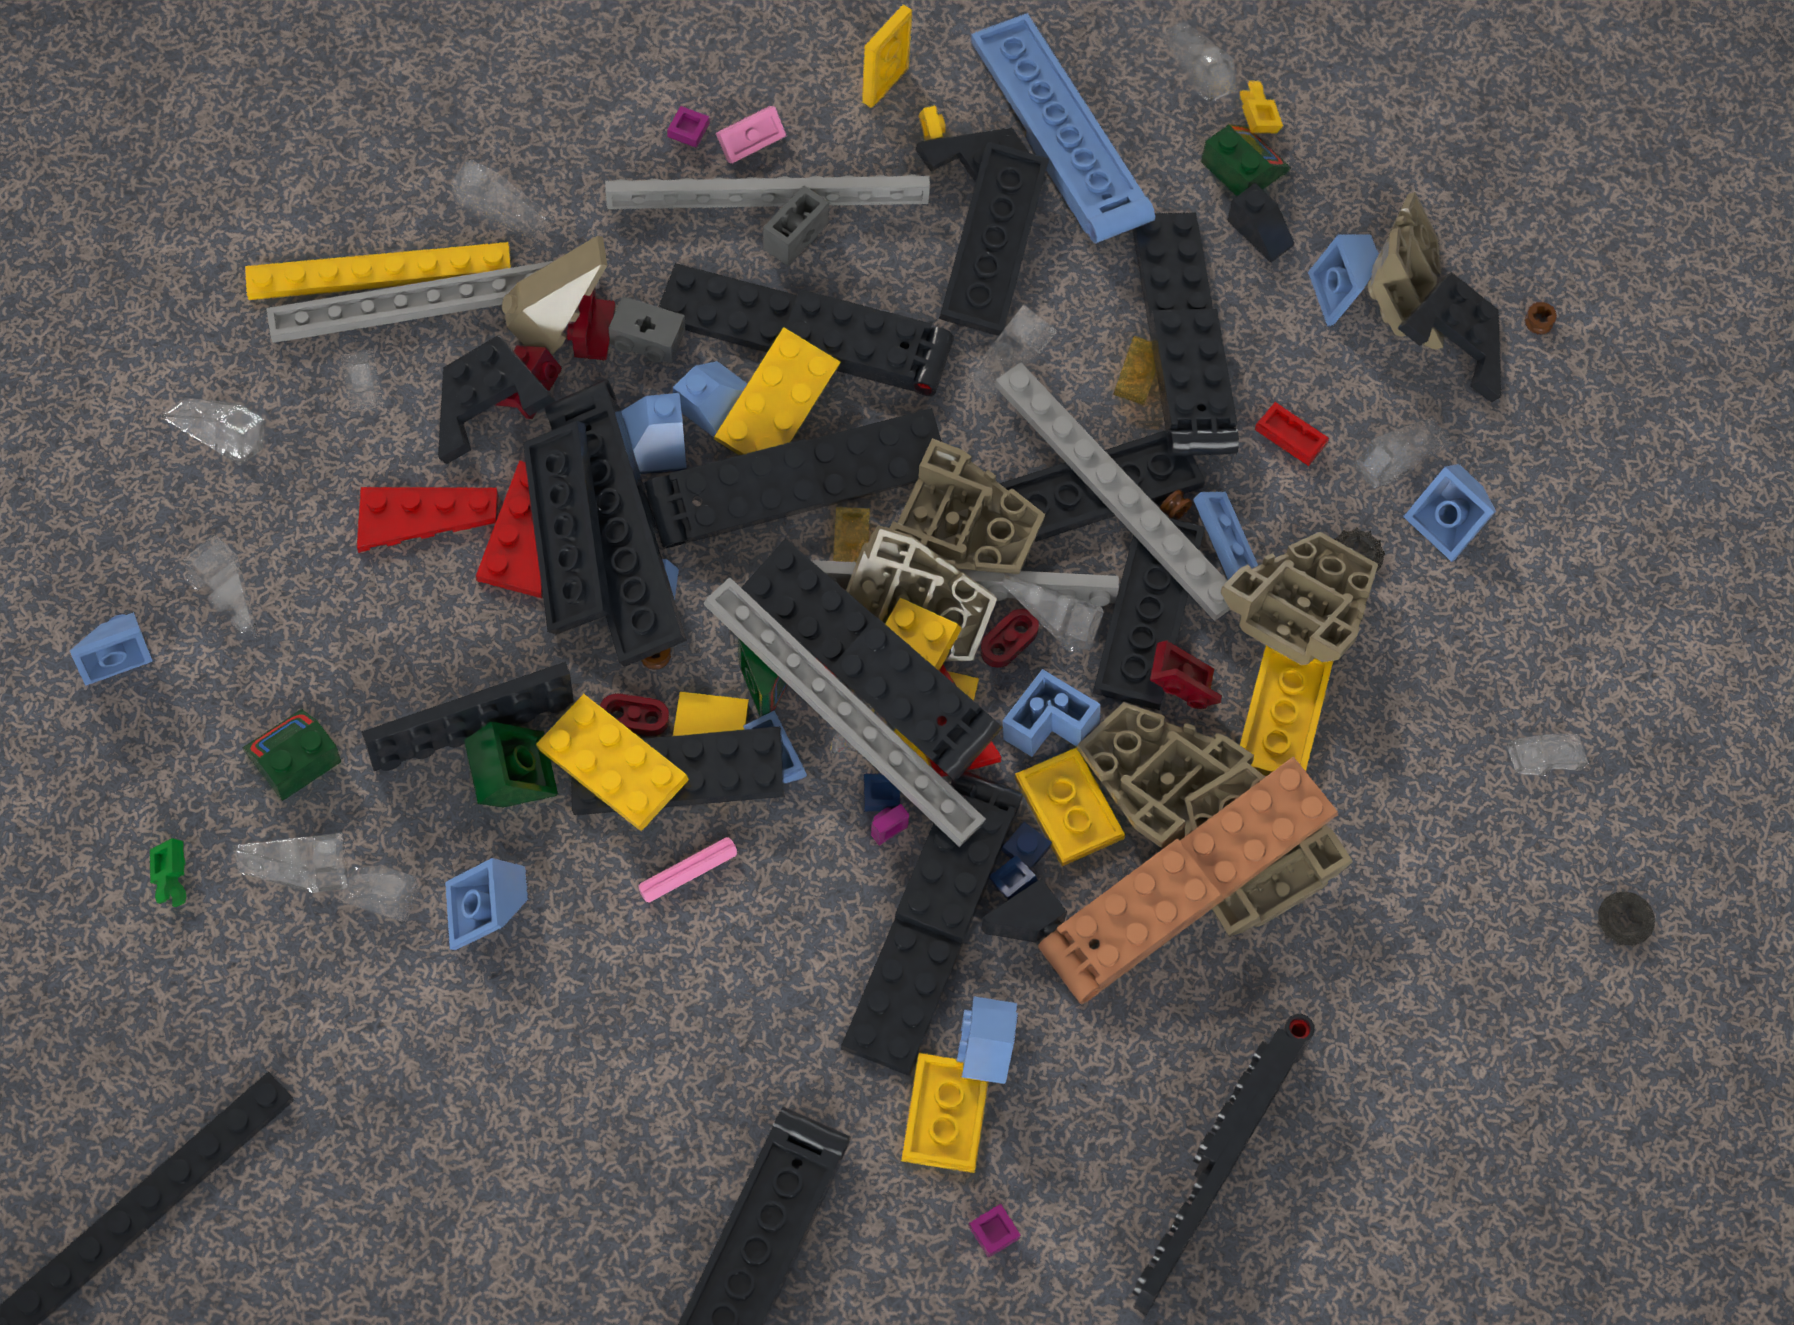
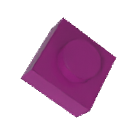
M680 106L667 129V136L697 148L710 124V116Z
M900 804L893 809L890 807L885 808L873 818L871 836L878 845L883 844L908 828L909 813L903 805Z
M1001 1204L969 1222L968 1226L988 1258L1016 1242L1021 1237V1234Z

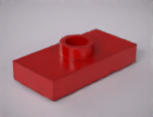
M1276 402L1256 423L1254 429L1307 466H1310L1329 441L1326 435Z

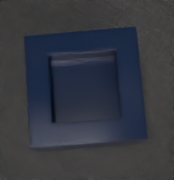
M882 773L864 774V812L882 811L888 807L893 809L900 805V790Z
M1023 822L1002 846V852L1011 859L1017 855L1032 870L1051 848L1052 842L1026 822Z
M1017 855L989 877L992 884L1007 900L1038 881L1036 875Z

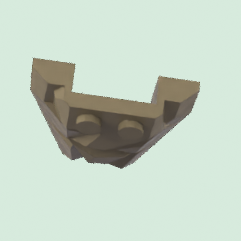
M1416 192L1407 195L1389 235L1373 264L1372 277L1368 281L1369 294L1373 300L1377 299L1383 321L1385 323L1388 322L1394 334L1400 337L1406 335L1398 330L1399 325L1411 315L1410 313L1415 307L1425 300V296L1437 285L1436 275L1441 274L1439 240ZM1433 326L1429 340L1422 345L1435 350L1441 349L1444 346V334Z
M932 438L919 465V476L898 522L893 521L889 529L913 536L957 569L1020 574L1045 519V514L1014 489L1008 491L996 481V475L991 471L987 470L984 472L971 462L972 457L964 450Z
M878 526L872 533L869 543H865L862 546L846 589L852 597L884 624H886L899 598L959 624L962 630L945 661L974 660L997 601V597L958 570L913 536L882 526Z
M1318 532L1289 545L1287 553L1276 557L1272 553L1264 557L1263 564L1252 569L1249 565L1239 568L1222 586L1221 594L1229 608L1240 614L1239 626L1249 636L1300 665H1308L1314 658L1321 662L1339 660L1357 639L1359 626L1365 612L1366 602L1372 588L1378 563L1326 534Z
M1123 702L1078 744V751L1128 818L1134 829L1159 847L1165 848L1177 838L1180 841L1192 832L1185 797L1244 761L1251 765L1254 761V755L1227 736L1216 733L1213 738L1195 732L1196 726L1185 723L1183 727L1165 722L1164 715Z
M1244 761L1185 797L1192 831L1264 779L1265 776ZM1324 825L1212 908L1228 936L1237 935L1253 926L1259 927L1320 891L1328 885L1330 879L1339 875L1353 861L1334 831L1327 825Z

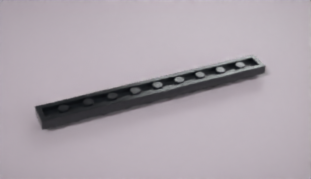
M268 1071L0 1304V1325H39L287 1108L294 1101L292 1095Z

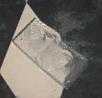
M1578 734L1538 735L1512 740L1507 744L1516 774L1546 776L1552 769L1581 771L1588 764Z

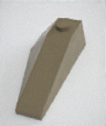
M596 236L519 281L505 295L502 302V310L505 313L506 326L525 346L545 347L551 355L562 346L566 339V334L563 332L569 321L575 322L580 314L578 310L580 301L584 295H591L607 267L603 237Z

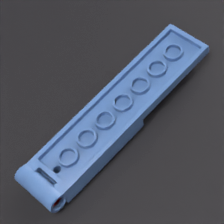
M1028 13L971 34L972 45L1025 127L1027 141L1036 155L1049 158L1046 171L1093 243H1098L1154 221L1155 212L1150 200L1144 195Z

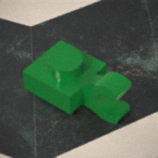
M171 838L150 849V883L157 885L155 899L158 904L168 901L170 895L172 896L173 907H178L186 902V891L178 881V878L184 875L185 867L184 842L182 840Z

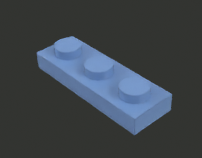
M1200 492L1193 500L1228 580L1239 568L1245 565H1249L1251 569L1258 566L1226 492Z

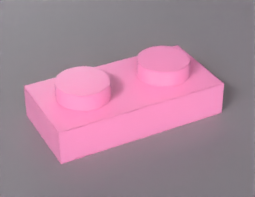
M769 106L716 133L728 163H734L787 136L774 106Z

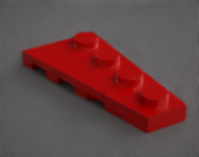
M519 460L476 573V581L542 599V586L526 464Z
M361 487L357 535L358 553L369 551L371 547L385 544L387 546L401 544V541L421 537V539L434 537V534L450 530L457 532L494 524L497 521V488Z

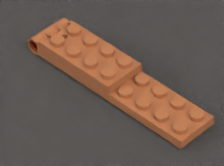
M1293 756L1180 841L1178 838L1058 926L1056 931L1049 934L1038 944V948L1080 1004H1084L1338 815V811ZM1095 943L1100 944V946L1097 949L1091 948L1092 945Z

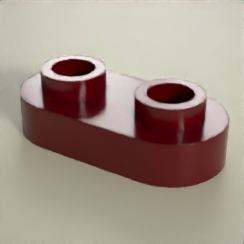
M1027 609L1011 611L983 638L980 649L983 661L989 666L996 668L1010 664L1037 637L1039 621L1036 615ZM1022 626L1027 631L1025 633H1018L1015 628ZM999 648L1004 653L1002 655H995L992 653V650Z
M615 693L605 697L600 704V707L610 715L615 711H621L624 715L617 720L638 735L657 736L662 734L669 725L668 708L662 701L657 699ZM650 716L658 719L654 724H649L645 720Z

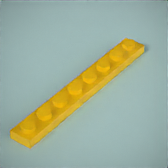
M504 242L245 266L246 291L248 300L396 287L511 268L509 244Z

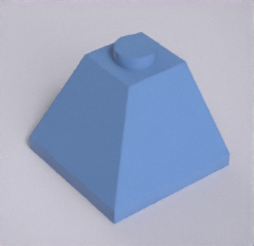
M1337 235L1308 271L1327 326L1334 325L1372 277V267L1379 252L1371 235Z
M715 361L694 366L673 387V393H680L682 414L714 437L747 386V383L721 363Z
M680 393L645 396L621 411L640 474L673 472L686 469Z
M1456 464L1445 466L1403 517L1452 562L1482 529L1496 510L1484 487L1461 465Z
M134 612L128 615L114 616L108 622L100 624L70 650L85 686L153 662Z
M491 858L445 882L450 949L457 950L502 928L528 900L525 866Z

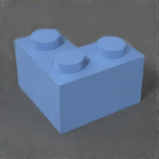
M1042 669L1003 719V740L1031 757L1051 732L1056 733L1078 747V744L1100 724V704Z
M974 996L971 1011L964 1010L962 1033L957 1055V1062L964 1063L963 1078L1006 1084L1015 1038L1018 1014L1016 1012L1017 1003Z

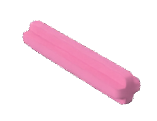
M729 837L716 842L640 883V894L646 902L659 898L737 855L735 844Z

